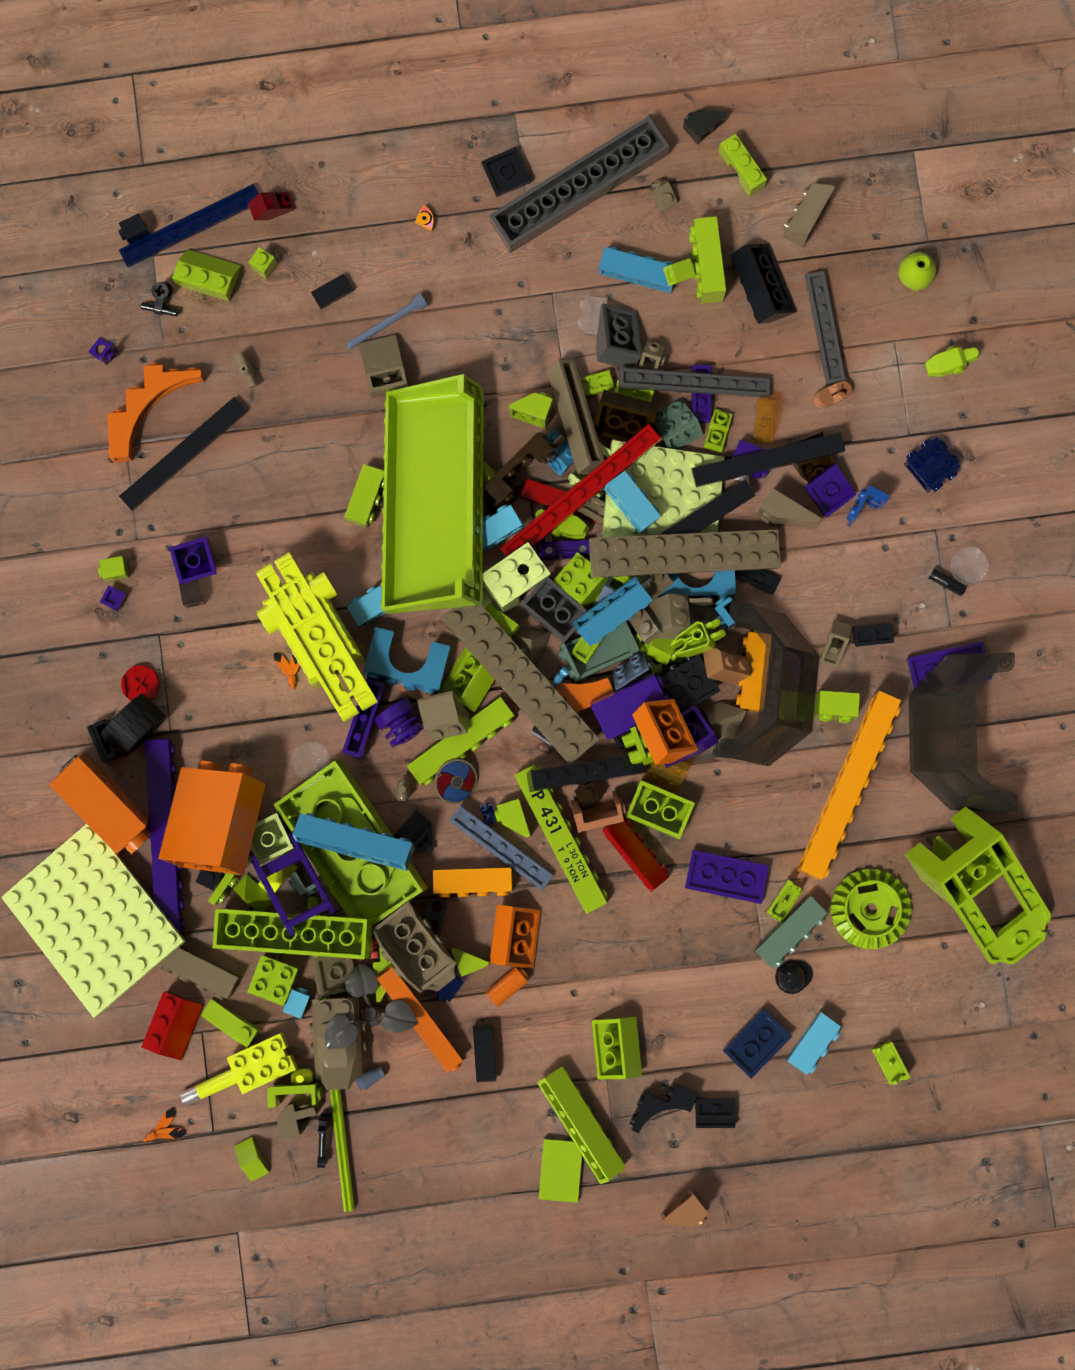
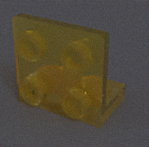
M692 757L668 768L664 764L655 765L654 762H651L647 765V772L644 773L642 781L677 795Z

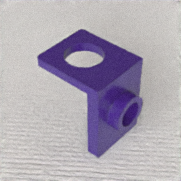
M100 337L89 350L91 355L105 365H108L118 352L111 342L107 343ZM100 345L106 346L101 354L98 355L96 352L97 347Z

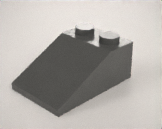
M604 303L601 304L596 342L598 362L624 368H633L642 356L637 311Z

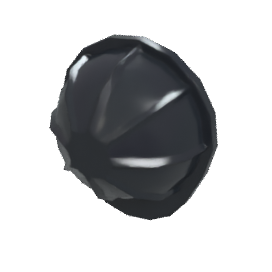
M786 961L776 970V984L785 993H799L811 982L813 976L812 969L802 961Z

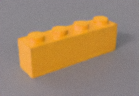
M748 632L747 637L743 636L742 648H745V657L748 658L751 676L738 682V686H741V692L736 696V705L749 712L762 713L764 710L772 634Z
M512 868L433 870V892L438 894V898L450 897V893H458V897H469V893H477V896H489V892H497V896H507L508 892H512Z

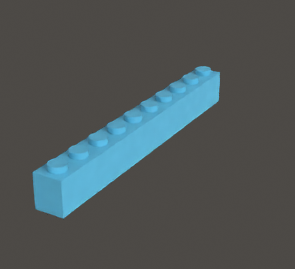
M504 505L492 517L488 515L483 518V553L525 527L513 506ZM374 586L368 589L365 596H358L350 601L351 604L347 606L359 627L363 628L385 614V612L381 611V586Z

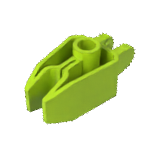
M949 347L945 352L934 355L925 363L927 374L930 377H942L952 373L954 375L965 372L967 364L978 359L979 351L976 348L962 350V347Z
M538 510L535 514L536 518L545 510ZM572 515L550 534L556 537L562 535L571 539H583L589 527L577 516Z
M720 619L713 620L707 624L697 621L677 635L672 641L671 646L678 648L684 645V647L675 652V655L678 657H690L714 649L715 641L726 635L724 629L713 634L710 632L722 624Z

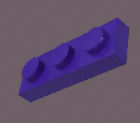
M692 365L691 372L711 374V365ZM691 393V412L699 423L711 422V394Z

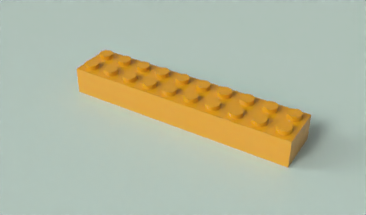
M881 691L873 695L796 871L816 880H822L824 877L827 878L831 869L828 865L832 859L835 860L839 851L836 847L840 841L844 840L847 833L844 829L848 823L852 822L855 815L852 811L855 806L859 805L862 799L861 790L867 787L870 781V777H868L869 772L874 770L878 763L876 756L885 747L886 742L883 740L887 734L891 733L894 726L891 722L901 711L902 706L899 705L901 700Z

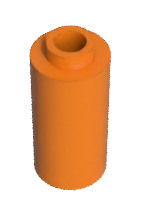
M515 967L487 990L486 994L499 1007L528 983L526 978L529 976L522 967L519 970Z

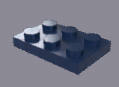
M763 1008L722 1051L752 1079L792 1036Z

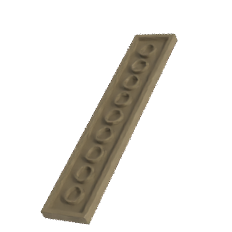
M778 529L589 539L591 578L781 568Z
M481 604L452 608L441 618L569 765L599 740Z

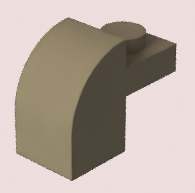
M295 1102L285 1107L277 1121L280 1140L301 1135L299 1119L317 1115V1107H311L309 1103L299 1106V1110H297Z

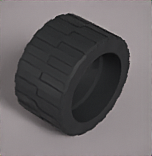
M140 694L130 701L107 724L101 735L123 757H127L158 729L165 720L166 715L144 694Z

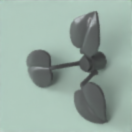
M358 964L348 975L345 986L347 992L352 997L359 998L364 996L368 1006L364 1011V1020L352 1019L349 1022L345 1015L334 1017L326 1027L325 1044L329 1050L351 1046L358 1037V1029L353 1023H363L364 1025L368 1023L370 1026H378L381 1023L386 1031L399 1033L415 1027L419 1022L411 1007L402 1000L390 1002L386 1006V1013L382 1012L380 1014L375 1007H372L367 994H373L377 991L378 980L376 974L369 967Z

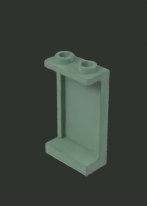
M624 621L615 631L609 632L603 637L586 665L570 655L579 638L566 644L564 642L561 643L558 654L561 660H565L568 665L569 677L574 678L575 682L633 657L639 653L640 649L627 622Z

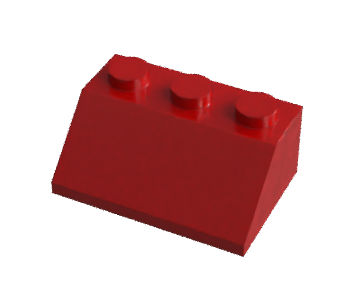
M164 991L141 1048L158 1055L182 1060L203 1004L172 992Z

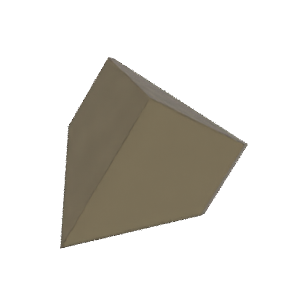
M518 629L511 639L529 660L536 664L542 658L551 633L548 630Z
M723 702L702 708L708 725L717 737V744L735 737L747 712L744 709Z

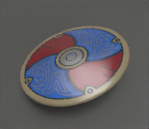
M452 759L444 763L437 771L434 779V788L437 796L448 804H459L466 801L474 793L477 786L475 768L471 763L463 759Z

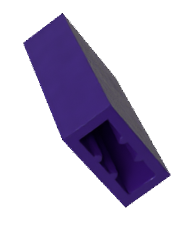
M653 672L590 702L591 708L607 740L637 726L632 714L644 702L670 699L668 693L664 694L661 689L664 684L660 676L655 677Z

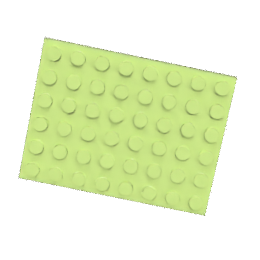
M87 824L1 897L93 1018H97L186 942L119 855Z

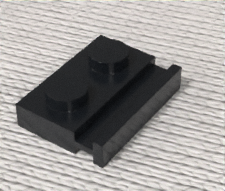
M696 1098L695 1128H735V1098Z

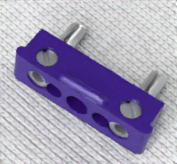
M549 534V542L548 536L545 537V542H540V560L572 559L577 552L584 558H590L589 540H585V538L583 540L579 539V541L552 542V535Z

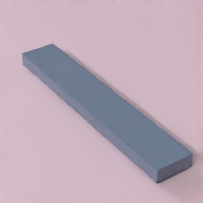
M461 805L449 819L452 824L539 889L543 890L554 876Z

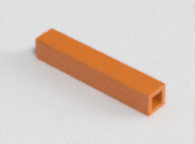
M391 964L376 975L377 980L393 1001L402 1000L411 1007L419 1022L413 1028L445 1071L448 1073L449 1071L457 1070L462 1065V1056L405 980L397 976L393 970L394 966Z

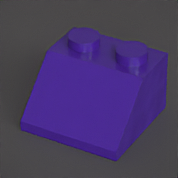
M203 537L169 547L180 585L217 574L215 556L209 538Z

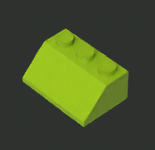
M187 249L178 260L172 279L177 286L230 301L241 265Z
M465 647L441 685L439 692L453 691L465 708L475 712L490 689L494 679Z
M636 1016L592 1020L598 1080L629 1079L642 1076Z

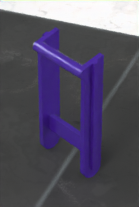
M290 833L288 836L295 850L263 866H260L253 852L249 855L252 859L251 863L288 934L294 936L293 926L325 910H328L329 914L333 916L335 915V908L300 843L296 842L293 833ZM301 860L323 903L288 919L267 877Z

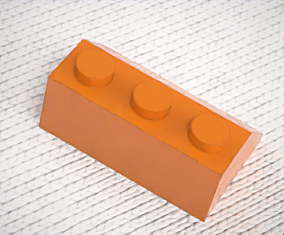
M675 699L644 702L632 714L655 765L673 763L698 750Z
M497 905L489 963L534 968L541 910Z

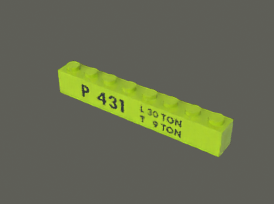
M534 764L515 774L514 777L585 913L588 914L607 904L606 899H608L604 888L600 889L596 882L600 880L595 871H590L588 867L590 861L586 853L581 854L579 850L581 844L577 836L572 837L569 831L572 827L568 819L564 820L560 813L563 812V809L558 801L554 802L552 795H554L553 790L529 792L526 773L541 769V767L536 768Z

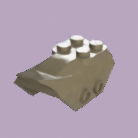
M408 901L373 928L372 932L382 950V956L387 962L391 961L394 965L393 970L398 977H403L419 993L423 990H435L438 992L456 978L454 967L457 963L444 948V942L438 934L434 935L431 931V924L426 919H422Z
M359 998L312 1000L313 1023H310L309 1029L310 1035H313L314 1043L310 1044L311 1055H314L315 1080H320L326 1090L350 1089L352 1083L358 1077H363V1052L367 1051L366 1040H363L362 1032H366V1024L353 1023L358 1029V1037L349 1047L329 1050L325 1044L326 1027L334 1017L345 1015L349 1022L352 1019L362 1020Z

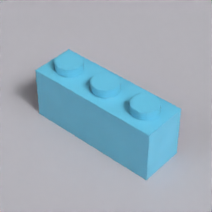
M624 471L607 483L604 490L638 534H641L658 521L661 517L659 515L660 512L654 504L648 501V496L644 490L637 487L634 477Z
M819 1012L785 1060L807 1075L809 1072L812 1074L818 1066L816 1062L819 1057H824L828 1052V1045L831 1040L835 1041L840 1035L839 1029L841 1026L822 1012Z

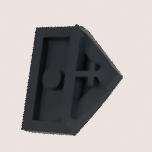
M415 810L393 836L395 839L406 838L410 840L415 849L414 852L433 851L431 822Z

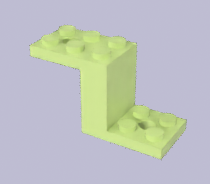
M528 542L483 573L481 605L484 608L491 604L500 612L506 614L519 605V597L551 575ZM520 565H527L529 572L521 575L518 572V567Z

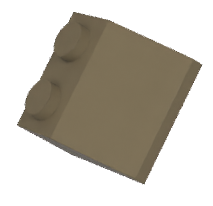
M666 594L654 599L645 608L662 632L656 639H675L677 635L691 626L687 595Z
M453 691L418 699L423 727L432 741L468 733L470 714Z

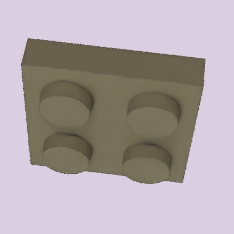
M325 956L312 958L318 997L347 991L345 986L346 979L354 969L352 958Z

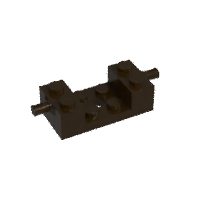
M537 432L484 485L485 490L495 499L488 506V509L493 513L500 505L512 504L519 497L517 494L520 490L510 479H516L522 472L520 469L524 465H530L535 458L540 463L548 464L550 462L552 464L559 457L558 453L561 450L558 447L566 438L560 434L552 442L546 434Z

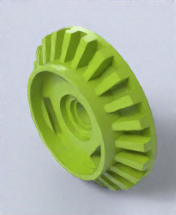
M863 869L851 873L838 884L831 899V918L836 930L847 942L860 948L879 949L889 946L904 934L910 922L911 901L906 892L907 890L897 878L878 869ZM872 884L877 885V891L859 894L858 887ZM869 903H873L876 906V912L873 915H869L866 912V906ZM891 906L896 907V916L890 926L886 924ZM852 913L865 927L861 932L849 919Z

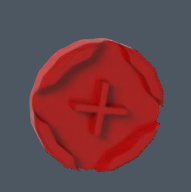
M136 665L129 668L125 675H123L121 689L130 701L140 694H144L151 701L160 690V680L153 669L145 665Z

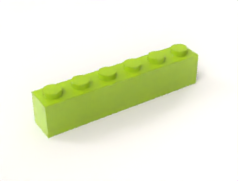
M500 697L469 720L468 733L442 739L407 765V768L421 786L423 784L428 786L434 781V776H436L437 771L444 763L452 759H465L467 757L465 753L471 749L474 752L482 746L481 742L484 739H492L498 734L497 730L502 726L504 729L514 722L512 719L515 716Z
M563 1066L553 1070L539 1080L537 1084L599 1183L608 1182L625 1170L626 1167L623 1164V1159L616 1153L611 1140L606 1137L601 1124L591 1113V1108L584 1102L579 1089L574 1086L569 1073L564 1070Z

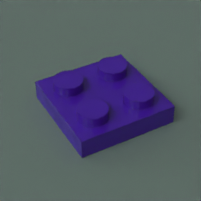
M834 463L803 486L826 518L857 495Z

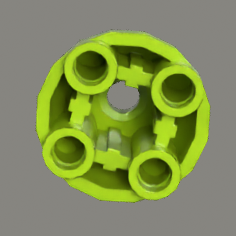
M914 252L906 256L900 263L898 276L903 285L913 291H919L927 288L934 281L936 265L928 254Z

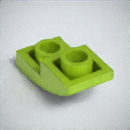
M714 409L703 448L722 453L732 413Z

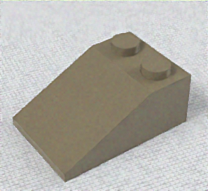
M773 488L756 514L766 524L771 523L772 525L815 529L822 519Z

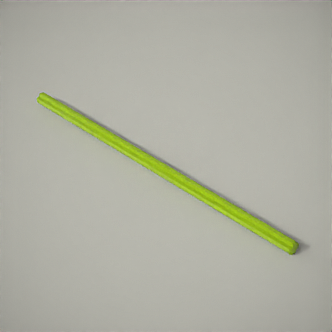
M316 896L307 898L308 910L319 905ZM327 995V996L318 997V998H319V999H330V996ZM341 1089L330 1090L343 1208L345 1212H350L355 1209Z

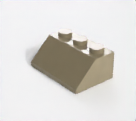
M812 183L810 188H805L801 196L803 199L802 203L796 204L792 212L794 214L793 219H788L783 228L785 230L784 238L802 248L804 247L831 199L835 189L834 186Z

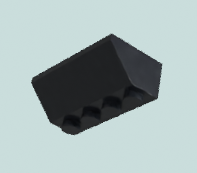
M746 244L730 255L758 324L771 323L797 312L769 244Z

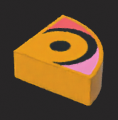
M423 205L415 220V224L432 231L434 228L433 215Z

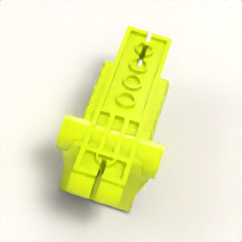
M288 552L274 560L286 583L283 584L271 563L256 571L260 582L269 595V598L262 601L265 607L256 611L269 635L277 630L281 632L297 662L303 669L304 674L307 676L310 685L315 690L321 687L324 688L338 714L346 722L359 714L352 698H355L362 711L378 703L357 667L366 660L331 602V599L337 596V593L325 573L323 572L315 576L311 572L303 576L292 555ZM340 676L343 677L344 681L351 691L350 693L346 691L345 687L340 681Z

